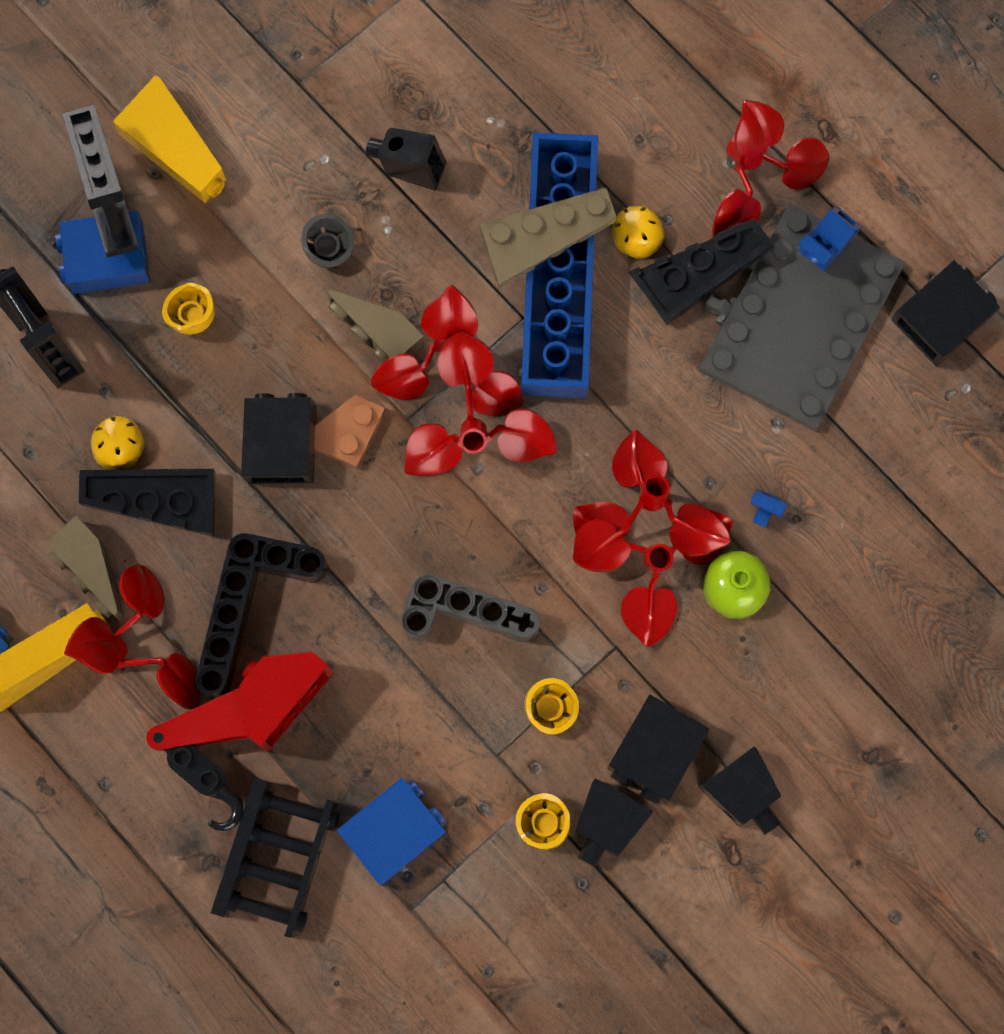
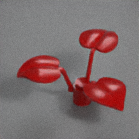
M744 100L735 137L729 141L726 153L729 158L737 163L734 169L739 173L746 192L744 193L742 190L736 189L723 199L714 219L712 239L714 235L752 219L758 222L760 218L761 205L758 200L751 198L753 190L745 170L756 169L760 166L762 160H765L785 169L782 176L784 185L794 190L804 189L815 183L822 176L828 165L830 154L825 145L812 137L800 139L790 148L787 154V162L779 161L765 154L768 151L767 147L773 146L781 140L785 126L784 119L778 111L767 104Z
M453 285L448 286L437 299L427 306L422 314V329L430 338L434 339V342L429 344V351L423 363L419 365L417 358L409 353L397 354L386 359L372 375L371 386L375 390L400 400H410L420 396L425 392L429 384V377L423 370L428 368L434 352L440 353L445 341L458 331H464L474 337L478 330L477 314L468 299ZM493 370L484 382L471 383L474 386L471 388L473 410L482 415H506L512 410L519 409L524 403L520 384L515 377L505 371Z
M464 331L454 333L443 344L438 357V371L441 379L448 386L456 387L465 384L467 420L461 424L460 436L455 433L449 436L445 427L439 424L431 423L417 427L410 434L407 441L405 474L429 476L447 472L460 462L463 450L470 454L480 453L485 449L487 442H491L493 437L499 432L500 434L497 438L498 448L502 455L509 460L527 462L543 456L556 454L555 437L550 426L542 416L532 410L515 409L510 411L506 416L505 426L497 425L490 432H487V427L482 420L474 418L471 383H481L488 379L493 371L494 359L492 352L485 343Z
M636 429L619 445L612 461V473L615 480L622 487L633 488L639 485L641 490L639 502L618 532H616L615 527L610 522L594 519L583 524L577 531L574 539L572 559L578 566L593 572H609L621 567L627 561L631 552L630 545L621 537L626 534L642 509L658 511L665 507L668 519L675 523L669 531L670 541L684 555L692 557L707 555L727 546L731 539L722 522L711 511L701 505L693 503L684 504L679 508L677 517L674 515L671 506L673 501L667 498L670 484L664 478L668 468L666 459L660 450Z
M601 501L576 506L573 511V526L575 534H577V531L586 522L594 519L610 522L615 527L616 532H618L629 517L621 506L612 502ZM709 510L722 522L729 533L733 520L722 513ZM630 528L628 529V531L626 532V534H625L624 536H622L621 538H624V537L628 534ZM626 541L632 550L643 554V564L649 571H652V577L648 589L640 586L635 587L623 597L620 608L621 616L626 627L644 646L649 647L666 635L676 617L677 602L673 592L667 588L655 589V584L660 577V572L671 567L674 560L673 553L677 549L673 545L669 548L664 544H656L646 548L645 546ZM723 548L704 556L692 557L682 555L688 562L702 565L715 560Z
M136 563L123 571L119 581V588L124 601L131 608L137 609L135 615L113 634L110 626L101 618L90 617L84 620L72 633L64 655L80 661L91 670L100 674H109L116 667L121 669L125 666L157 664L161 667L156 673V678L164 693L181 707L192 710L198 707L200 690L196 685L197 670L188 658L179 653H173L167 657V660L161 657L125 659L128 648L124 640L119 637L142 617L143 613L150 619L159 617L165 604L164 592L156 576L145 566Z

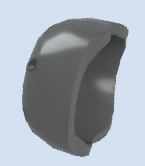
M325 213L311 218L305 224L302 231L301 244L305 255L312 263L322 268H334L344 263L351 255L354 248V237L350 227L340 217ZM322 227H324L325 233L321 232ZM339 233H342L343 235L338 239L337 236Z

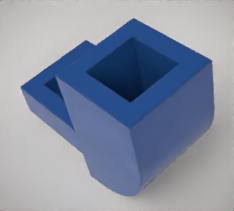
M836 206L829 210L813 231L804 236L798 244L801 246L798 251L824 271L842 253L863 226Z

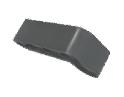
M424 574L415 580L401 617V624L405 635L416 641L424 640L430 635L438 614L519 642L533 640L539 632L540 624L539 616L529 607L433 574ZM432 584L436 586L438 593L432 599H424L419 595V590L422 586ZM458 595H464L470 600L469 606L461 611L451 606L452 599ZM489 606H496L501 610L502 615L497 621L491 622L483 617V611ZM507 612H513L512 620L522 622L524 618L530 619L529 625L533 628H526L525 632L519 631V624L509 621V628L504 627L507 621ZM418 615L425 618L426 625L422 630L412 631L408 628V621L413 616Z

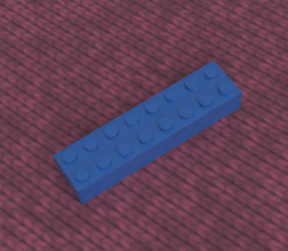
M533 132L529 210L596 191L598 135ZM594 235L580 243L577 242L564 249L563 253L554 258L550 257L536 265L535 269L526 273L522 396L587 398L589 388Z

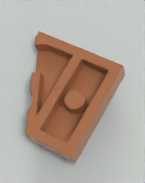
M354 395L315 425V451L358 469L386 412L385 408Z

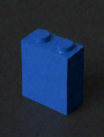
M137 210L129 211L128 213L140 249L109 258L106 256L95 217L59 222L60 234L55 235L59 254L63 253L64 264L59 265V274L62 284H67L73 294L151 283L144 226Z
M401 777L336 830L380 886L386 884L446 834V831L442 828L447 823L435 807L430 810L425 807L421 802L425 794L413 779L406 783Z

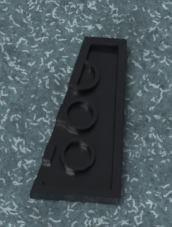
M752 219L714 235L713 239L701 244L695 243L685 248L686 250L670 257L664 256L654 261L655 263L649 266L631 270L629 274L666 325H668L775 247L756 220Z
M214 468L80 470L79 504L214 537L215 470Z

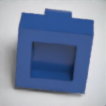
M756 488L750 502L759 507L753 522L766 527L771 513L782 517L787 501Z

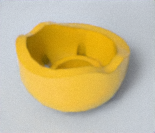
M629 206L618 213L616 222L612 225L611 237L614 245L621 253L635 259H646L659 250L664 241L665 233L659 216L653 210L644 206Z
M186 283L175 288L167 296L163 304L162 316L164 321L178 333L184 335L198 334L206 330L212 323L216 306L206 287L196 283ZM180 300L184 301L182 305L179 303Z
M112 416L106 418L93 431L91 437L93 457L101 467L108 470L132 468L136 465L144 450V436L141 429L136 423L126 417Z
M547 678L537 682L529 689L525 696L524 711L527 719L536 729L545 734L555 735L564 732L576 721L579 713V700L568 683L556 678ZM546 686H548V694L545 693ZM563 694H566L567 697L561 700L560 697ZM562 713H568L569 717L563 716ZM550 722L553 724L554 728H550Z
M541 793L528 798L521 804L516 814L515 822L519 835L524 842L536 849L544 851L559 847L569 836L571 829L570 813L564 803L552 794ZM544 801L547 802V808H546V809H544V807H543V802H544ZM563 811L564 814L558 817V814ZM526 812H530L531 814H533V816H527ZM533 831L532 834L526 835V832Z

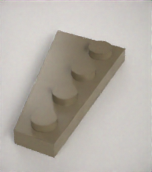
M607 187L481 223L480 231L498 288L500 289L509 284V281L515 277L535 269L536 265L550 257L558 256L571 245L577 242L580 243L614 224L617 217Z

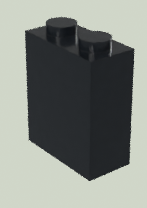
M953 260L896 311L891 321L937 367L988 322L999 310L1000 306L997 304L995 296L989 290L982 289L974 281V276L967 267L959 265Z
M259 393L255 394V398H244L241 477L248 484L314 483V441L317 406L310 397L303 393H290L287 395V398H275L272 394Z
M649 694L607 767L608 770L612 771L610 777L626 787L632 783L641 788L642 792L640 795L654 804L658 805L660 801L667 803L710 729Z

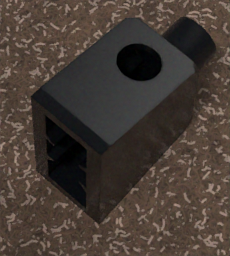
M391 127L387 130L384 140L371 137L366 147V155L379 159L387 175L434 191L437 190L447 162L435 135Z
M755 746L699 787L739 827L753 819L763 834L766 835L781 823L769 807V805L781 797V794Z
M595 778L590 786L575 830V834L586 839L577 858L595 868L604 851L616 857L619 856L650 817L653 810Z

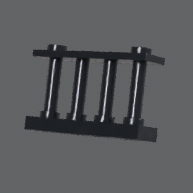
M95 105L62 113L90 209L94 212L107 258L140 249Z
M14 266L9 269H1L0 307L19 331L24 328L27 330L26 336L20 339V342L55 387L58 389L85 372L78 359L50 321L46 324L41 323L39 319L48 313Z
M254 777L211 914L229 918L230 911L235 913L237 910L288 925L284 936L295 938L296 932L302 933L308 917V913L303 911L328 830H335L340 811L335 810L336 803L328 799L324 810L276 796L274 791L270 790L271 783ZM270 808L320 823L314 843L264 829L263 824H259L263 810L268 811ZM258 842L309 857L303 877L252 862L253 858L248 857L252 844L257 845ZM248 876L297 890L298 894L293 910H285L243 897L242 892L237 891L241 877L246 879Z

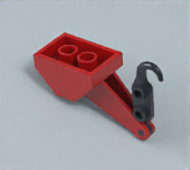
M313 652L264 656L259 662L253 660L243 671L241 676L244 680L240 683L239 688L150 728L146 735L147 744L156 751H165L169 767L199 793L222 800L230 806L231 816L227 821L218 823L210 820L208 825L217 831L231 830L238 825L242 818V800L232 790L222 769L194 746L250 738L266 752H269L334 673L329 665Z

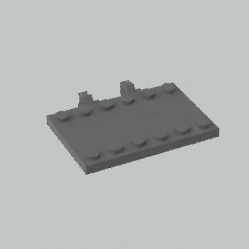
M789 203L770 238L775 248L749 266L748 270L751 271V274L738 298L732 297L730 302H728L726 299L719 300L714 298V294L711 293L704 310L718 317L716 323L722 327L698 371L816 432L906 262L855 236L826 270L822 271L798 251L801 247L798 244L807 233L813 231L822 219Z

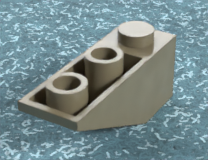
M331 289L327 292L330 302L328 308L340 321L345 318L353 326L350 329L353 335L362 344L367 341L375 349L372 353L381 364L386 359L397 354L409 353L415 355L425 346L424 335L401 312Z
M75 516L46 542L53 551L48 556L62 570L67 566L75 574L71 580L84 594L90 590L98 598L94 605L107 618L113 614L121 620L124 618L106 547Z

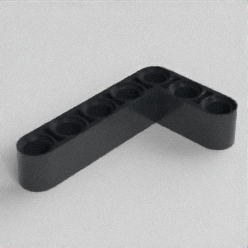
M248 533L237 534L231 539L196 675L197 688L206 697L216 699L228 693L231 688L258 573L262 572L311 583L318 582L325 577L328 568L327 562L319 549ZM244 544L254 546V551L248 558L237 556L238 549ZM276 551L287 553V558L281 565L270 563V557ZM309 558L320 560V565L314 572L303 570V563ZM234 577H245L246 584L241 590H230L229 585ZM227 609H236L238 611L237 619L231 624L222 623L223 612ZM218 642H229L230 650L225 656H214L213 650ZM213 674L221 675L222 683L220 687L214 691L207 690L205 686L207 678Z

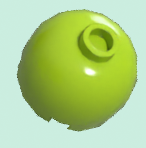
M730 551L718 556L708 566L703 577V594L707 604L728 619H743L754 615L766 603L770 593V575L765 564L757 556L745 551Z

